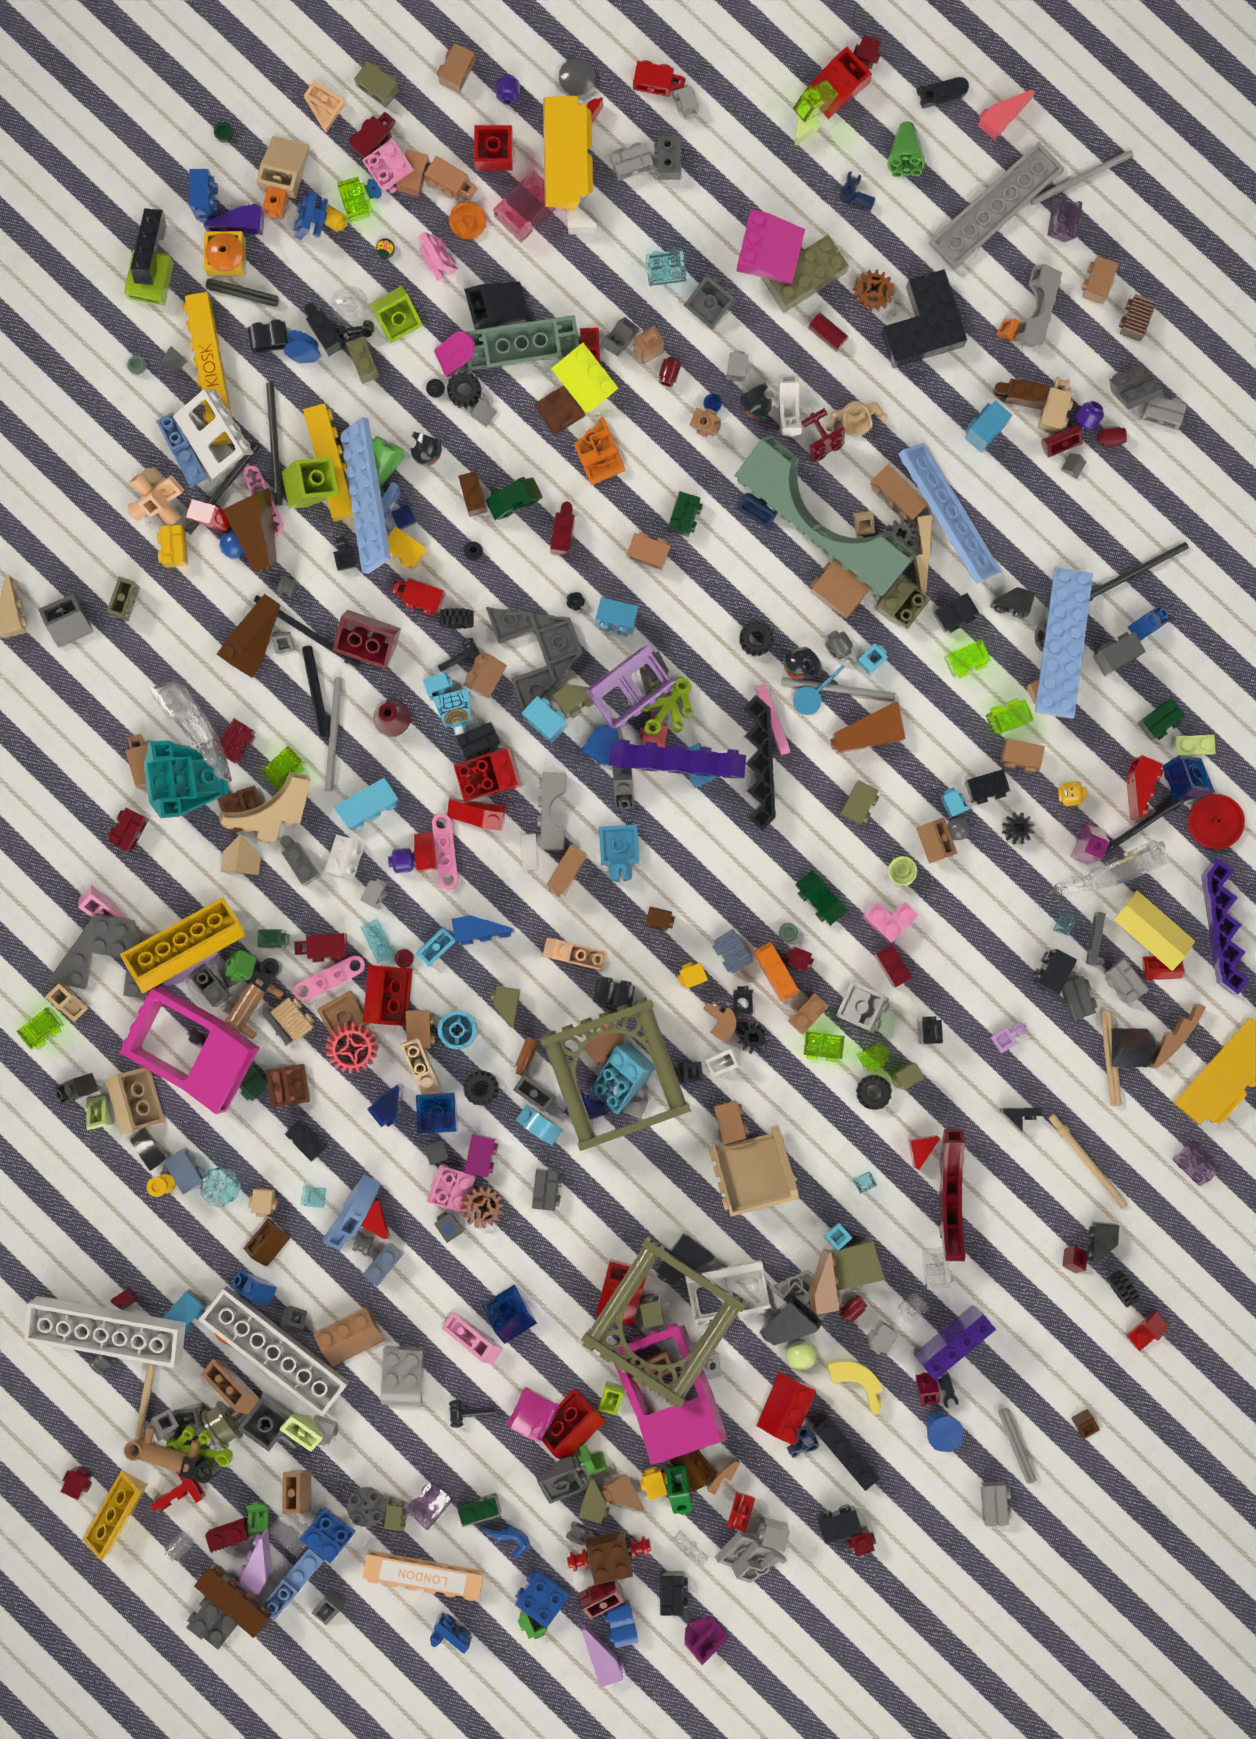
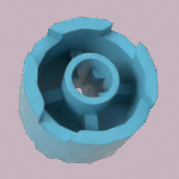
M451 1011L439 1022L438 1036L442 1043L449 1048H466L477 1037V1023L474 1017L467 1012ZM457 1024L461 1025L460 1028H463V1032H460L459 1036L456 1035V1032H453V1028H456Z

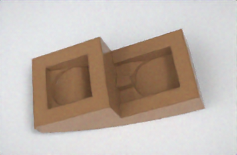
M734 1458L717 1472V1475L707 1487L708 1492L715 1495L723 1478L732 1480L740 1464L739 1459Z

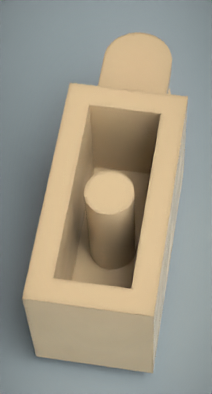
M1058 376L1056 377L1054 387H1050L1047 391L1046 402L1042 408L1037 428L1054 433L1066 429L1069 420L1066 414L1073 405L1072 393L1067 392L1070 383L1069 379L1065 381L1061 380Z

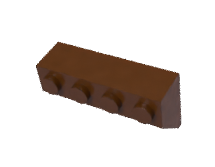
M212 1563L194 1587L254 1639L271 1618L270 1609L264 1604L260 1605L250 1591H244L235 1578L228 1577L225 1574L226 1571L220 1565Z

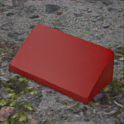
M1155 956L1142 958L1144 980L1183 978L1185 972L1183 961L1171 971Z

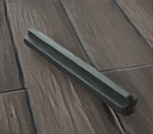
M208 278L206 281V288L208 290L275 307L279 303L277 295Z

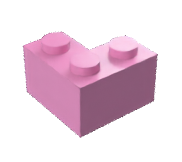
M876 902L862 917L888 943H892L919 915L906 902H903L892 914Z

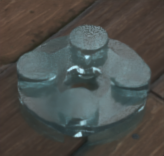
M224 1167L212 1168L208 1170L202 1179L200 1194L210 1205L224 1207L226 1206L225 1204L233 1202L237 1198L240 1191V1182L236 1174L230 1169ZM222 1182V1185L225 1187L217 1192L216 1186Z

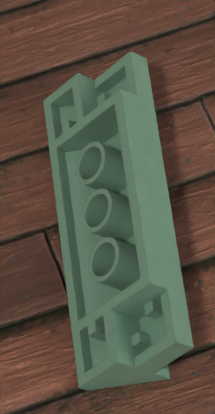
M575 315L467 331L475 344L473 357L467 362L468 370L475 371L565 357L579 345Z

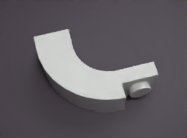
M798 374L779 375L778 391L781 434L789 437L802 435L799 414Z

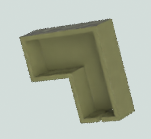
M826 235L799 253L792 285L760 277L784 313L847 273L849 265L840 251L836 253L838 248L829 235Z

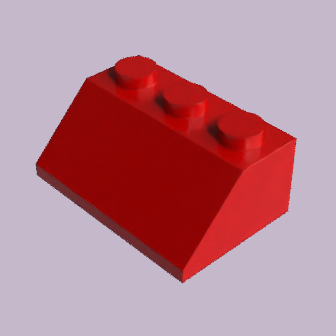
M368 965L363 1023L406 1026V1011H409L413 969Z
M779 1371L756 1426L775 1438L794 1445L797 1438V1429L801 1428L816 1393V1388Z
M574 1388L561 1401L551 1425L542 1438V1442L551 1454L559 1460L572 1457L579 1450V1447L606 1420Z

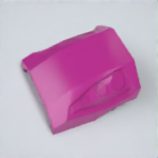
M525 1387L506 1425L521 1435L539 1442L551 1425L560 1404L554 1403L531 1391L530 1388Z

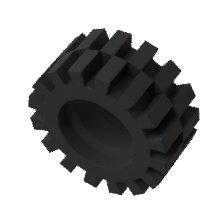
M464 371L461 374V372H457L458 375H452V379L448 381L447 393L453 405H458V408L464 407L468 409V406L473 407L474 403L477 404L478 399L481 398V385L478 378L474 377L472 373L468 374L467 371ZM464 383L472 388L471 393L466 397H462L457 393L458 386Z
M465 608L441 609L439 611V626L447 629L474 627V611Z
M751 621L741 630L739 643L742 646V650L746 651V654H751L754 657L758 655L759 657L762 654L765 655L771 649L774 641L773 630L770 629L768 624H764L765 622ZM756 631L764 636V642L758 646L753 645L749 640L750 634Z
M483 1070L475 1071L464 1081V1095L474 1105L483 1106L491 1103L496 1098L499 1084L492 1073ZM479 1080L485 1081L489 1087L488 1092L482 1096L474 1092V1084Z
M868 1075L858 1083L856 1089L857 1099L865 1108L872 1110L882 1109L885 1105H888L892 1097L891 1085L885 1078L879 1075ZM871 1085H877L881 1089V1096L876 1100H871L867 1096V1089Z
M1120 1269L1106 1278L1110 1287L1125 1307L1128 1308L1140 1300L1138 1292Z

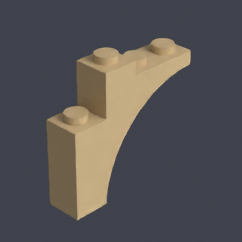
M289 772L282 788L266 803L243 812H220L219 821L223 827L228 829L237 827L242 828L245 832L255 831L257 839L261 842H276L281 821L288 825L300 824L311 780L308 775Z

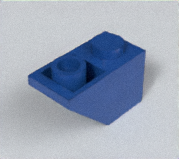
M1159 605L1129 625L1128 629L1131 633L1135 632L1141 641L1171 620L1168 617L1167 611Z
M241 1269L238 1270L231 1286L249 1300L270 1305L277 1289L269 1281Z

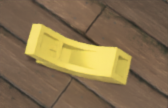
M851 1359L827 1361L833 1384L843 1381H855L865 1388L872 1414L880 1413L879 1407H882L880 1395L876 1396V1393L883 1392V1389L874 1373L868 1367Z

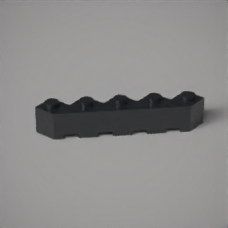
M754 695L742 710L756 723L743 737L757 748L746 761V765L758 775V778L746 791L760 804L747 818L764 831L776 817L771 708L757 695Z

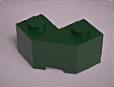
M521 477L513 484L492 491L490 493L491 496L485 501L494 520L508 518L518 509L533 506L543 496L533 477L527 479Z
M813 870L795 884L799 890L798 896L804 902L807 900L816 911V917L822 923L825 921L831 926L848 912L842 902L829 890L824 881Z

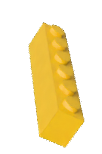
M324 403L303 409L315 457H332L339 495L327 499L332 519L336 522L353 517L352 502L348 481L345 476L347 468L345 462L342 463L340 456H343L341 445H337L335 439L339 437L336 426L332 427L331 420H334L331 408L327 409Z

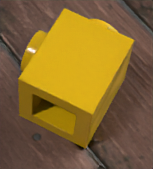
M690 962L681 966L683 970H680V975L677 976L681 987L685 986L686 989L708 981L701 962L695 965Z

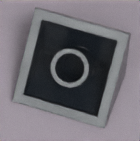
M1111 1028L1112 1067H1148L1158 1049L1149 1030L1146 1028Z

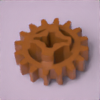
M878 269L875 270V273L868 270L867 275L861 273V279H856L855 283L857 285H854L853 290L857 292L854 293L853 297L859 298L857 305L862 303L863 310L869 307V312H872L873 308H876L878 312L880 311V306L886 308L887 302L891 303L892 298L890 296H893L895 292L891 290L894 287V283H889L891 277H884L885 272L880 275L878 274ZM862 285H864V288H865V291H864L863 294H862V291H861ZM884 288L886 289L885 297L883 296L884 293L882 292Z
M479 1185L477 1191L471 1188V1194L465 1193L468 1197L467 1200L462 1199V1203L465 1206L461 1207V1210L466 1212L463 1214L464 1219H468L467 1222L470 1225L474 1222L475 1228H478L481 1224L484 1229L487 1223L493 1226L492 1221H499L497 1215L503 1214L499 1208L503 1207L504 1204L498 1202L502 1199L501 1196L496 1195L497 1191L495 1189L490 1192L489 1186H486L485 1190H483V1187ZM490 1197L494 1201V1206L490 1204ZM483 1204H485V1208H481V1210L478 1208L479 1206H483ZM470 1208L475 1210L474 1217L471 1215Z

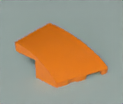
M602 416L592 430L589 429L574 444L591 486L626 471L605 419Z

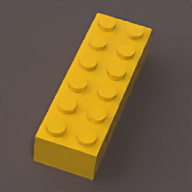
M224 897L121 953L120 956L143 994L246 935Z

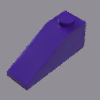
M257 204L242 205L204 222V228L206 232L242 231L243 234L263 235L264 211Z

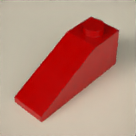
M449 798L447 816L480 828L502 831L506 806L476 801L464 802L462 799Z

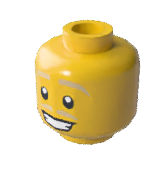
M1080 781L1064 782L1058 788L1060 803L1063 802V805L1066 807L1082 805L1083 798H1087L1086 786L1082 787Z

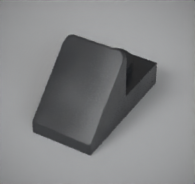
M1000 1108V1112L1021 1132H1023V1116H1025V1120H1036V1116H1042V1108Z

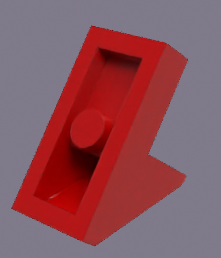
M1154 1311L1128 1332L1126 1336L1135 1348L1141 1351L1154 1339L1159 1341L1169 1326L1157 1311Z

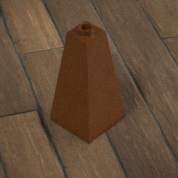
M267 488L223 509L253 572L261 570L263 573L271 569V564L277 561L271 492Z

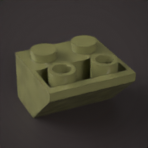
M900 576L875 610L890 622L908 629L931 599Z
M567 684L552 695L553 701L567 719L577 717L583 707H590L594 704L585 692L589 687Z

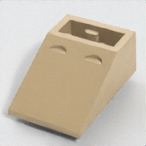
M273 136L259 168L256 180L259 189L267 192V188L270 186L286 190L290 198L296 199L310 145Z

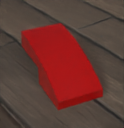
M599 327L580 328L581 343L585 344L600 364Z

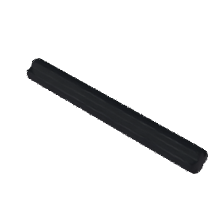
M311 645L302 647V653L320 738H327L330 733L313 648Z

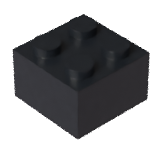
M1052 949L1043 954L1041 958L1043 963L1040 969L1037 968L1032 976V979H1034L1032 984L1053 995L1061 993L1077 959L1058 949Z

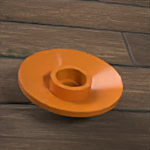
M222 233L210 239L206 246L205 254L207 261L213 268L219 271H230L241 263L244 250L238 238L231 234ZM221 248H226L225 252H220Z

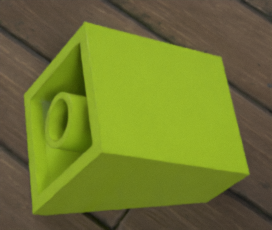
M332 457L295 460L282 471L289 509L308 507L339 495Z

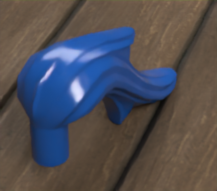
M507 1523L508 1529L501 1531L491 1530L481 1525L484 1533L495 1539V1544L504 1540L516 1542L519 1547L512 1552L516 1559L529 1549L530 1541L528 1536Z

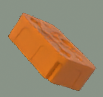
M771 942L752 951L780 1002L799 993L797 986Z

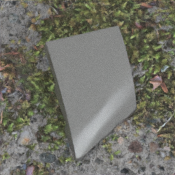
M805 1270L796 1276L770 1286V1289L785 1302L793 1295L796 1296L811 1310L809 1289L814 1274L809 1270ZM827 1313L815 1315L822 1320Z
M740 1530L715 1556L718 1563L731 1566L737 1579L749 1583L758 1579L761 1575L770 1572L771 1566L778 1562L783 1564L787 1561L786 1557L776 1549L762 1546L760 1539Z

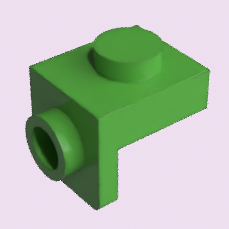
M587 1444L579 1447L581 1455L578 1456L582 1467H586L589 1475L608 1468L602 1451L591 1455Z
M254 1502L252 1505L246 1506L248 1512V1534H261L265 1528L269 1532V1508L262 1502Z
M524 1611L520 1612L518 1623L521 1630H525L528 1639L533 1637L538 1639L545 1635L547 1628L543 1625L535 1627L532 1617Z

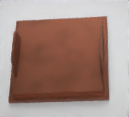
M564 385L534 404L554 436L586 416Z

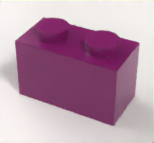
M472 1134L464 1173L486 1178L489 1173H493L494 1162H491L492 1155L497 1153L498 1143H495L496 1138Z

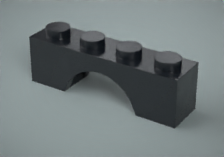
M144 208L130 268L135 284H154L157 270V245L159 240L164 239L166 230L163 210Z
M828 1414L824 1415L812 1426L816 1434L864 1491L868 1490L880 1479L877 1472L855 1449Z

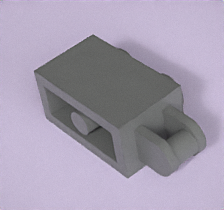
M287 835L280 839V843L284 848V851L281 853L303 886L310 884L321 876L300 843H295Z

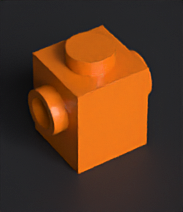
M268 186L262 208L269 218L284 219L289 200L287 191Z

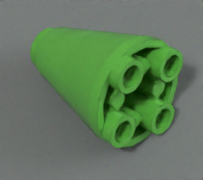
M909 121L902 122L899 125L888 157L887 166L894 177L919 176L922 174V169L925 166V157L914 124Z
M376 436L375 439L372 438L379 487H381L404 460L406 455L403 448L395 444L391 447L387 445L385 439Z

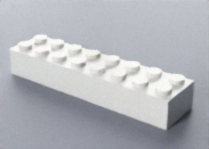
M228 1286L223 1288L199 1319L201 1323L322 1417L349 1382Z
M37 1296L27 1306L24 1341L174 1368L182 1360L186 1322Z

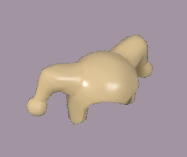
M853 401L848 403L843 409L830 413L829 424H827L826 430L833 431L835 422H842L848 435L859 436L867 433L872 428L871 415H878L882 422L887 421L888 416L883 413L877 402L864 404L860 401Z

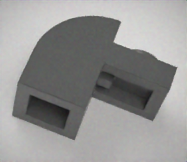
M624 317L618 320L611 333L604 335L600 342L606 350L619 356L632 342L640 328Z

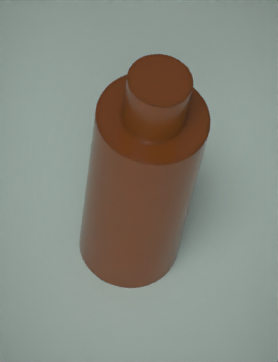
M526 1037L515 1066H518L516 1074L522 1076L524 1070L529 1069L539 1041Z

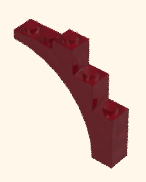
M944 1129L939 1161L941 1173L939 1199L941 1209L938 1225L945 1261L965 1262L962 1219V1178L965 1138L964 1131L958 1129Z

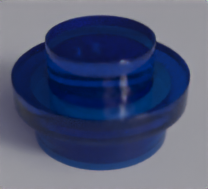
M709 394L704 398L703 406L705 410L708 408L718 412L722 407V399L717 394Z

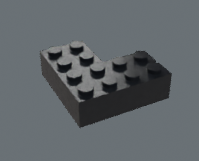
M945 269L929 273L927 278L923 275L909 279L906 290L915 317L886 325L881 332L892 369L962 348L967 342L965 330Z

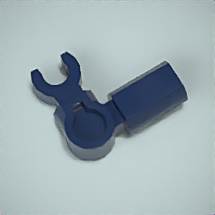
M850 171L846 178L847 182L841 189L840 200L846 204L854 202L855 205L871 211L876 198L859 191L858 193L855 192L856 186L861 181V175L859 174L858 178L853 180L851 178L852 171Z
M803 1426L797 1429L799 1442L788 1446L787 1450L792 1458H795L802 1452L807 1453L816 1450L820 1445L815 1434L811 1433L808 1427Z

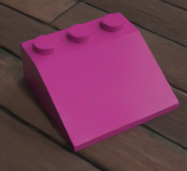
M751 209L736 271L792 285L805 229L770 213Z

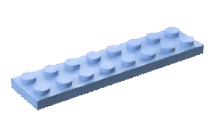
M362 417L340 433L343 457L347 468L346 476L352 502L362 573L369 574L389 561L391 555L369 419Z
M925 443L912 446L898 453L903 465L908 469L912 480L917 484L921 495L926 499L932 513L938 519L941 528L949 537L952 546L955 547L961 561L967 567L971 578L976 584L1002 572Z
M1058 567L1054 569L1035 713L1074 718L1093 573Z

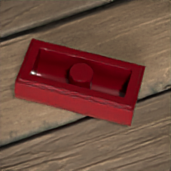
M821 312L814 317L808 326L810 331L835 352L849 338L845 332Z
M1079 425L1072 426L1042 439L1041 444L1046 456L1050 458L1083 444L1082 429Z

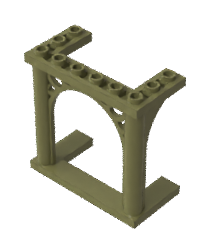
M646 997L635 1001L636 1005L629 1007L628 1004L617 1007L618 1012L610 1014V1011L598 1014V1019L592 1021L590 1017L581 1020V1025L573 1027V1024L562 1027V1032L556 1033L553 1030L543 1034L544 1038L540 1039L542 1046H545L574 1126L578 1138L577 1145L579 1151L691 1112L689 1103L685 1101L653 1012L652 1000L647 1001ZM631 1017L636 1018L637 1027L633 1031H628L626 1029L628 1019ZM624 1018L622 1022V1027L616 1029L614 1027L615 1022L616 1024H619L621 1019ZM641 1026H643L644 1029L642 1031L644 1033L643 1037L637 1035V1032L641 1029ZM602 1028L603 1032L598 1033L597 1029ZM608 1033L626 1034L637 1039L649 1052L670 1110L597 1136L593 1130L576 1081L577 1060L584 1047L596 1037ZM582 1034H584L586 1036V1040L580 1042L576 1037L573 1036L576 1035L578 1037H583ZM568 1040L576 1042L578 1050L575 1052L567 1050L564 1045L565 1042ZM564 1054L573 1056V1061L568 1063V1057L565 1058Z
M649 1236L641 1245L643 1247L597 1320L584 1334L581 1341L584 1342L583 1346L590 1351L595 1349L600 1353L599 1356L608 1363L611 1360L617 1364L616 1368L625 1374L629 1372L633 1375L632 1379L641 1385L645 1383L650 1387L649 1390L657 1396L663 1395L667 1398L666 1402L676 1408L677 1405L681 1407L685 1402L691 1386L739 1311L742 1312L745 1308L747 1301L731 1290L727 1292L664 1250V1245ZM658 1257L724 1301L693 1351L684 1359L667 1365L653 1364L641 1359L631 1350L623 1333L625 1309ZM614 1323L618 1325V1330L609 1331L610 1327L613 1328ZM610 1335H618L620 1342L612 1346L607 1344L606 1339ZM620 1347H623L626 1349V1353L621 1354L622 1351L615 1350ZM635 1360H640V1365H636ZM676 1367H682V1368H683L681 1371H679V1373H680V1376H679V1377H678L677 1372H676V1370H675ZM652 1369H656L659 1372L658 1379L654 1373L651 1374ZM665 1369L670 1370L673 1375V1380L670 1384L663 1381L662 1373Z

